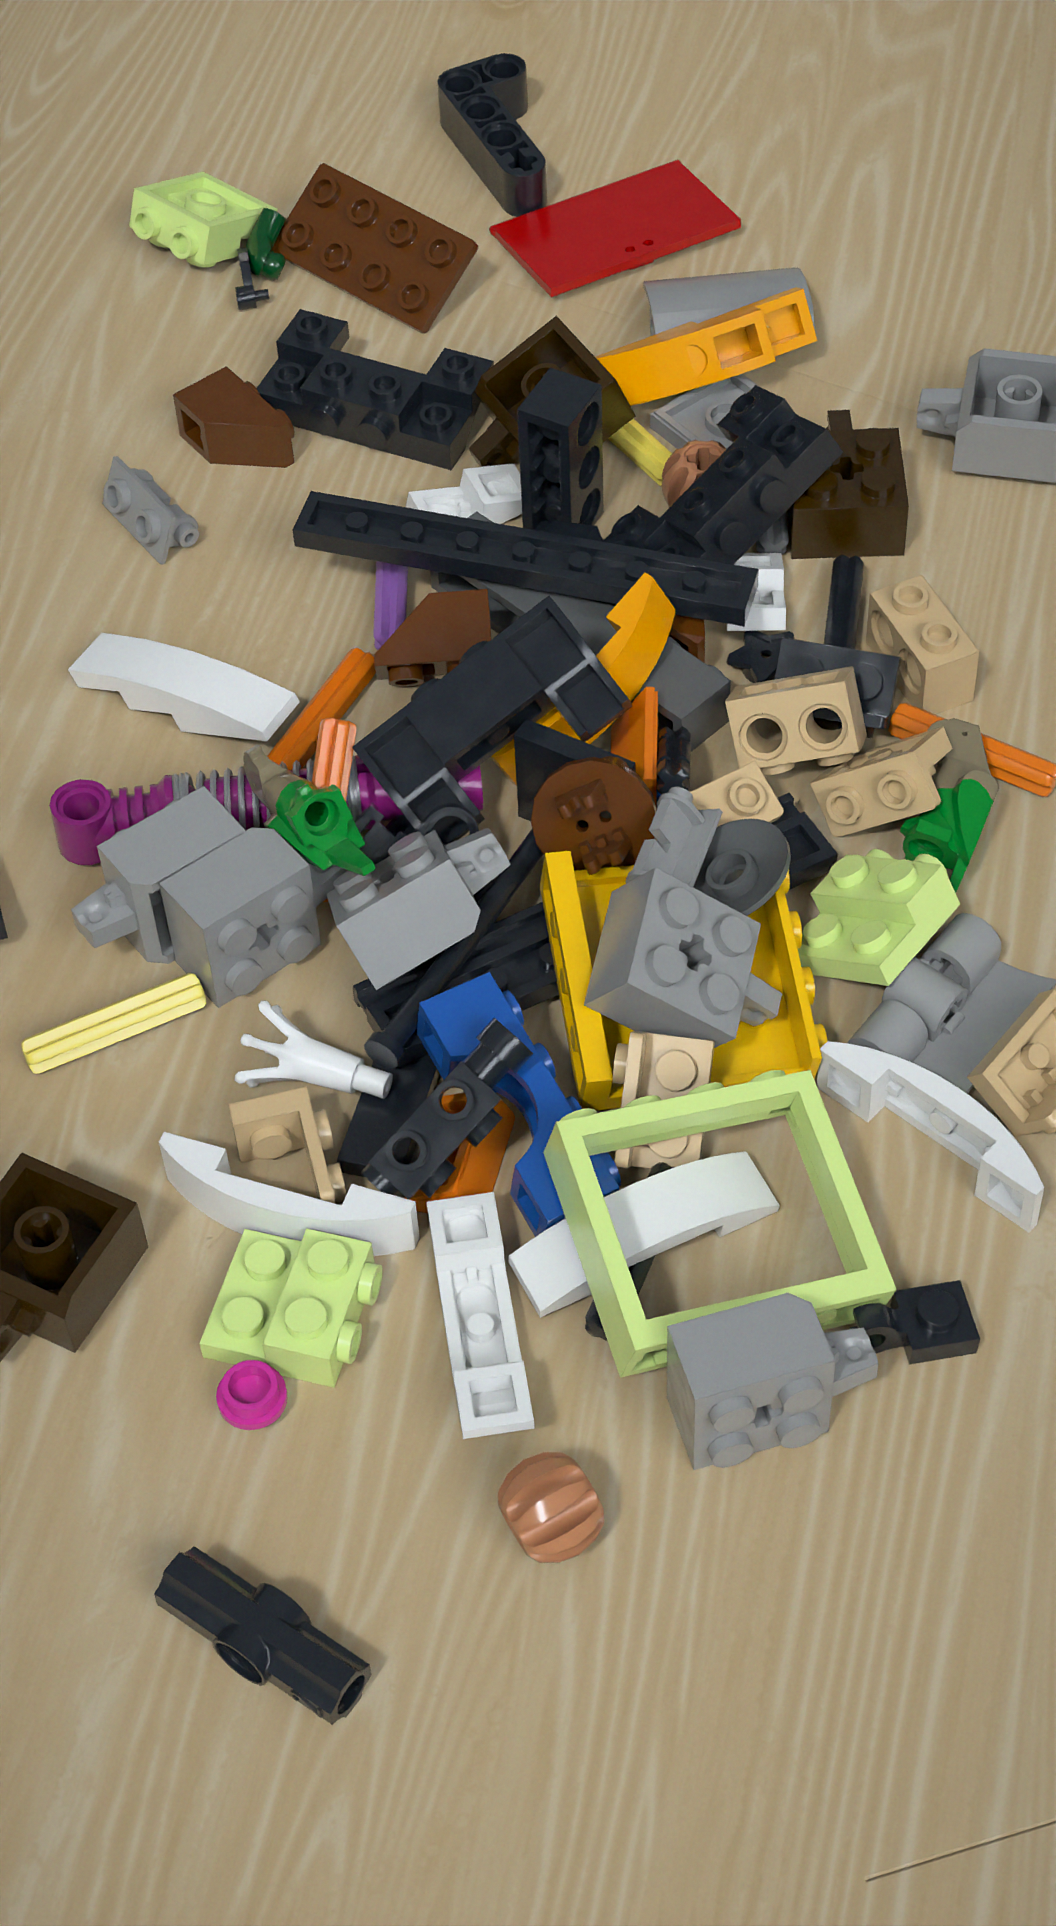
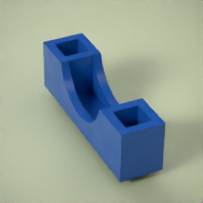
M488 972L420 1002L417 1035L443 1080L480 1043L476 1036L493 1018H496L533 1053L532 1057L516 1074L509 1070L492 1090L507 1098L519 1109L531 1131L532 1144L514 1166L510 1195L536 1237L565 1219L543 1153L555 1123L567 1114L582 1109V1107L573 1096L565 1098L555 1081L556 1071L548 1051L539 1042L533 1045L523 1028L524 1018L516 998L509 990L501 992L491 973ZM605 1152L589 1156L603 1197L618 1191L621 1186V1177L609 1153Z

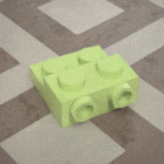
M199 172L134 188L129 227L133 229L139 238L149 239L150 243L159 247L170 248L172 253L179 259H186L188 263L198 267H213L216 265V262L238 257L237 249L240 248L241 239L249 238L263 208H269L276 212L278 209L205 172Z
M872 849L866 856L846 854L831 867L829 874L810 893L820 913L803 928L801 948L798 949L801 967L809 966L812 974L816 976L889 986L960 905L944 865L937 858L929 854H919L913 861L893 859L892 856L880 849Z
M307 1228L302 1241L244 1229L199 1343L203 1358L234 1365L246 1360H257L274 1368L281 1376L334 1388L343 1363L352 1364L357 1356L362 1335V1325L358 1323L363 1306L364 1304L372 1306L379 1294L383 1269L382 1265L375 1264L372 1243Z

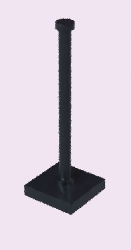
M526 719L514 734L518 817L530 822L537 790L549 774L569 761L589 757L603 758L614 756L625 761L629 768L636 773V762L529 719ZM608 811L600 813L603 818L611 817ZM579 820L577 822L578 825L582 828L588 826V823L585 820ZM533 829L530 830L509 859L510 866L496 876L477 902L481 911L475 932L440 952L383 1031L372 1033L364 1044L367 1055L380 1066L394 1069L399 1065L405 1056L403 1047L417 1029L419 1003L445 991L544 855L536 844Z

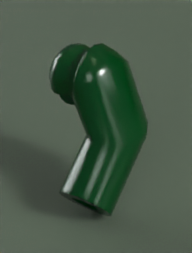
M269 208L262 209L247 240L246 249L251 272L257 277L261 274L268 280L275 281L278 280L286 259L282 254L273 252L272 249L286 219L280 213Z

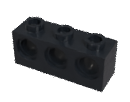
M549 368L517 409L523 528L544 531L554 520L595 525L604 513L601 384Z

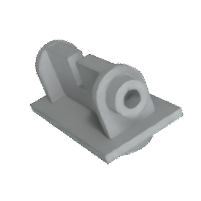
M118 456L113 457L108 481L104 486L102 504L160 565L165 564L169 547L192 546L199 537L197 521L191 515H187L177 504L169 505L171 498L154 482L152 475L148 471L136 468L130 469Z
M672 787L668 793L662 794L657 802L658 809L649 828V831L657 841L655 839L644 840L635 865L627 875L626 884L656 867L693 887L723 813L721 809L697 810L692 803L693 795L681 787Z

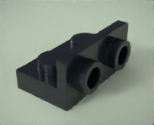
M782 637L775 679L853 666L867 733L866 738H873L875 728H889L902 657ZM819 708L813 711L814 720L820 718L838 721V729L842 728L841 719L833 710Z

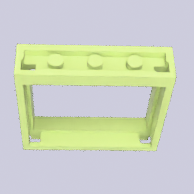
M772 1070L756 1076L748 1083L724 1087L721 1083H708L693 1089L687 1095L664 1100L655 1095L644 1096L631 1101L624 1108L597 1113L595 1109L590 1108L580 1109L567 1114L555 1123L543 1153L620 1378L667 1367V1326L790 1293L812 1303L822 1329L826 1330L856 1323L853 1316V1308L871 1303L886 1305L897 1290L811 1070L787 1075L782 1070ZM785 1115L846 1274L646 1319L589 1156Z

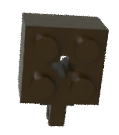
M557 316L481 375L475 393L493 422L468 448L480 467L520 462L517 409L549 368L601 384L602 443L636 417L616 379Z
M828 410V426L826 429L840 446L843 453L787 510L791 559L836 558L842 554L847 557L855 555L858 557L904 556L909 503L899 428L853 429L850 410Z
M22 1152L0 1181V1362L22 1335L30 1337L32 1334H35L76 1353L149 1247L137 1202Z

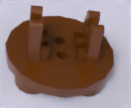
M614 756L603 758L589 757L569 761L548 775L544 783L537 790L534 798L531 825L536 844L544 855L551 852L571 851L574 871L587 870L589 875H593L599 872L601 868L635 865L644 840L655 838L649 831V828L657 810L652 792L641 777L629 768L625 761ZM608 811L611 817L603 818L600 813ZM579 820H585L588 823V826L582 828L578 825L577 822Z

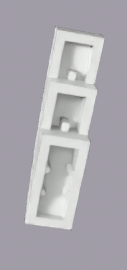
M101 633L68 669L78 687L119 691L129 709L169 713L174 718L181 732L268 741L300 703L294 692L244 669L194 651L129 636Z

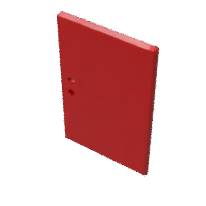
M675 160L490 226L489 231L549 296L553 297L624 270L639 268L654 262V259L741 228V218L689 171L680 160Z

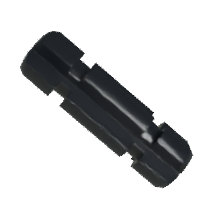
M666 726L658 734L659 744L656 773L658 780L656 789L661 795L668 793L672 787L690 790L691 745L689 742L691 741V734L683 726L676 731Z

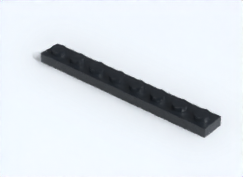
M315 491L310 492L292 529L295 547L617 604L646 572L660 586L676 609V615L745 627L758 588L759 569Z

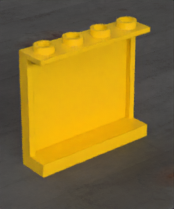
M571 851L545 853L540 890L578 1102L582 1109L606 1110L621 1108L624 1084L613 1083L614 1059L617 1044H629L630 1032L634 1030L584 1006V1001L611 893L626 884L627 875L632 871L634 865L601 868L599 872L589 875L587 870L574 871ZM789 869L776 893L759 909L748 915L749 918L761 923L750 973L782 993L778 1015L772 1020L766 1019L763 1024L757 1026L740 1021L736 1038L714 1048L710 1083H721L724 1087L748 1083L756 1076L772 1070H782L786 1075L811 1070L814 1079L822 1060L820 1048L827 1042V1035L823 1024H814L810 1005H813L815 999L814 978L809 966L801 967L798 949L801 948L802 944L801 921L797 911H789L785 896L789 891Z

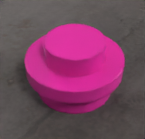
M246 1360L235 1364L225 1373L218 1385L216 1400L220 1414L230 1425L243 1430H256L272 1424L282 1415L287 1404L288 1394L285 1381L277 1370L261 1361Z

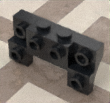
M300 309L276 341L278 359L256 388L260 396L275 410H283L294 427L452 470L465 451L469 433L481 403L475 393L479 379L482 374L494 366V361L444 348L427 374L415 372L342 352L343 346L350 338L348 322Z
M755 385L749 392L744 393L733 402L730 411L717 424L727 440L733 443L661 517L637 505L630 513L617 520L611 533L604 540L621 534L634 533L641 537L647 550L734 565L834 463L843 451L826 428L797 415L785 398Z
M549 595L492 640L481 641L470 647L462 655L459 665L441 679H431L422 684L413 693L410 703L352 748L414 829L434 808L447 803L466 807L475 816L477 823L480 824L485 818L457 782L512 741L514 734L526 719L536 722L553 708H556L578 738L586 742L632 707V704L591 651L570 620ZM445 816L439 819L433 827V830L437 832L444 845L459 840L469 832L465 821L457 816Z

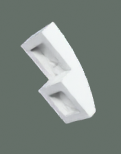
M514 464L463 469L460 486L408 492L406 507L468 518L477 511L492 522L502 524L522 514L520 473Z
M745 553L734 565L759 569L758 588L745 627L727 624V631L786 630L782 554Z

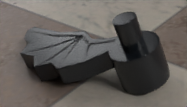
M240 248L237 251L243 286L235 287L238 310L257 308L256 301L269 300L268 289L254 291L247 249Z

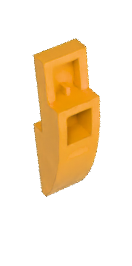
M794 287L700 323L687 322L598 355L595 358L616 379L630 406L696 389L776 362V356L816 342L817 337L804 289Z

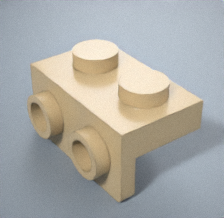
M1056 988L1039 993L967 1076L968 1080L1015 1137L1044 1131L1046 1134L1056 1132Z

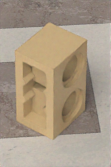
M923 575L871 592L869 597L866 643L872 652L902 657L897 687L911 705L933 714L972 702L974 699L979 650Z
M853 666L735 686L725 701L739 768L756 761L763 775L780 774L793 769L794 762L817 759V763L820 766L847 762L854 757L853 753L860 751L867 737ZM819 708L833 710L840 717L842 728L835 731L822 729L816 724L813 718V711ZM768 718L775 721L781 728L782 738L774 741L764 739L757 733L754 720Z

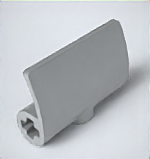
M798 267L643 282V288L650 305V336L690 321L696 323L703 322L794 287L804 289L814 326L812 299L805 277Z
M961 913L955 916L920 959L914 957L894 981L886 987L880 1005L847 1043L879 1050L915 1063L939 1075L968 1094L974 1086L967 1076L1036 996L1041 992L1055 988L1056 979L1029 973L999 961L1001 941L996 931L982 918L973 914Z

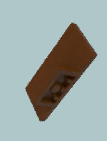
M322 163L317 168L286 219L272 251L282 254L286 261L412 329L425 334L477 252L478 245L473 239Z

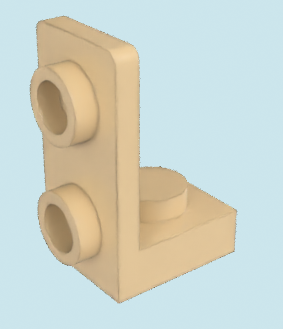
M307 1086L228 1104L241 1163L259 1158L274 1159L287 1152L305 1148L318 1199L334 1204L343 1203L347 1194L340 1164L326 1165L323 1153L324 1150L334 1148L326 1110L313 1112Z

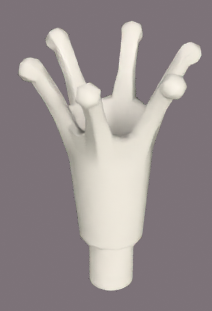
M261 1001L258 1004L262 1014L288 1037V1040L284 1044H278L254 1038L250 1034H243L241 1037L242 1045L251 1046L263 1050L266 1054L276 1056L279 1059V1066L238 1072L235 1075V1081L238 1084L246 1082L249 1087L254 1088L259 1083L271 1081H303L350 1094L358 1090L383 1099L386 1098L393 1080L392 1073L364 1065L363 1058L311 1038L292 1024L282 1014V1009L278 1005L271 1007L268 1001Z

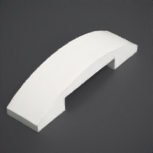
M827 1041L820 1048L822 1060L817 1075V1088L866 1122H869L883 1107H886L978 1170L974 1196L1028 1233L1037 1225L1044 1185L1038 1172L1014 1136L978 1101L939 1075L895 1055L863 1046Z
M167 1132L163 1133L159 1141L167 1179L175 1189L208 1217L240 1234H243L244 1229L302 1241L307 1228L371 1242L374 1256L413 1250L420 1239L416 1201L351 1184L341 1206L231 1175L225 1148Z
M747 1152L723 1154L690 1162L655 1174L604 1197L628 1267L715 1229L719 1237H722L778 1212L780 1206ZM566 1218L509 1255L508 1262L540 1318L592 1295Z
M494 1192L427 1201L441 1306L463 1439L534 1429L532 1406L524 1361H522Z

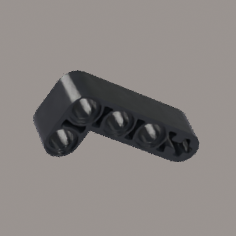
M502 53L444 71L437 81L440 124L444 132L503 210L509 215L518 217L546 207V160L516 121L528 109L525 61L520 56Z

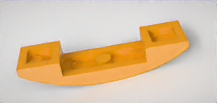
M646 572L606 616L615 629L616 634L596 655L597 659L629 698L630 702L637 695L655 667L668 639L676 611L655 579ZM553 708L536 721L538 724L580 740L556 708ZM612 721L610 724H608L606 727H604L601 731H599L597 734H595L593 737H591L588 741H586V743L591 744V743H592L595 739H597L614 721ZM513 739L490 758L506 777L517 786Z

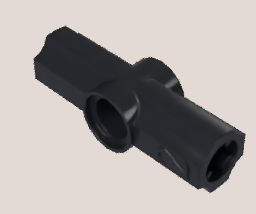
M195 1546L184 1553L179 1552L164 1570L162 1580L154 1593L157 1605L211 1641L221 1659L246 1680L259 1686L265 1685L269 1681L331 1725L342 1717L346 1718L361 1699L366 1683L371 1677L370 1664L312 1626L310 1618L305 1611L280 1589L267 1583H261L257 1588L232 1572L228 1567L220 1564Z

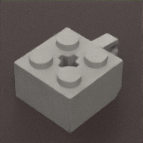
M986 348L969 357L964 388L922 389L917 410V428L956 437L952 471L1056 483V356Z
M205 786L170 802L160 811L130 828L117 832L110 839L97 846L106 884L71 909L75 926L94 948L125 936L147 962L169 964L175 961L159 883L246 830Z
M251 827L159 883L176 963L186 974L194 973L197 976L205 994L218 1008L237 996L250 993L261 981L290 963H297L303 960L314 948L321 945L316 907L327 899L326 894L335 889L333 883L340 875L346 872L345 869L332 865L322 870L307 863L274 829Z
M489 828L447 845L443 844L435 830L425 836L421 832H414L393 844L388 850L390 856L375 865L376 869L366 876L348 870L334 881L335 889L326 895L336 926L376 990L475 932L481 910L473 895L510 866L504 850Z
M655 867L612 891L584 1006L634 1031L714 1040V1048L736 1038L740 1021L757 1026L763 1024L766 1019L772 1020L778 1015L782 993L750 973L761 923Z
M790 1293L667 1326V1400L693 1470L710 1465L720 1468L731 1467L745 1461L752 1453L781 1445L785 1448H797L807 1445L820 1434L829 1432L832 1397L877 1378L878 1359L864 1328L824 1333L812 1303Z

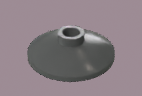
M740 819L720 825L716 828L693 888L748 916L764 905L783 883L791 859L789 843L779 828L765 820Z

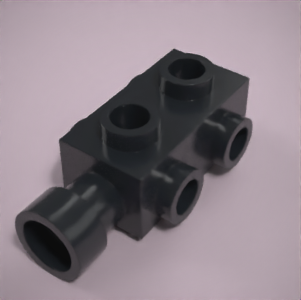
M493 1018L476 1036L480 1043L436 1087L431 1095L390 1137L368 1162L369 1164L361 1171L379 1191L394 1196L400 1191L409 1200L420 1189L430 1198L456 1170V1167L448 1158L466 1139L476 1148L501 1121L503 1117L494 1108L502 1098L492 1089L509 1070L516 1074L532 1057L533 1053L496 1018ZM451 1088L462 1089L467 1098L464 1109L456 1114L448 1113L442 1105L444 1093ZM407 1137L414 1139L420 1148L419 1157L412 1164L402 1162L397 1155L399 1142Z

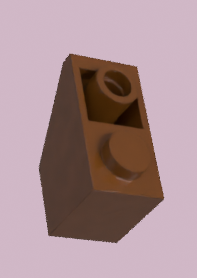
M227 366L173 394L180 436L210 464L286 468L295 463L292 447V438H294L295 432L289 417L283 410H275L260 396L258 390L251 382H244Z
M488 589L428 593L374 654L377 679H388L389 685L396 687L422 684L426 676L446 675L459 665L462 655L476 643L492 640Z

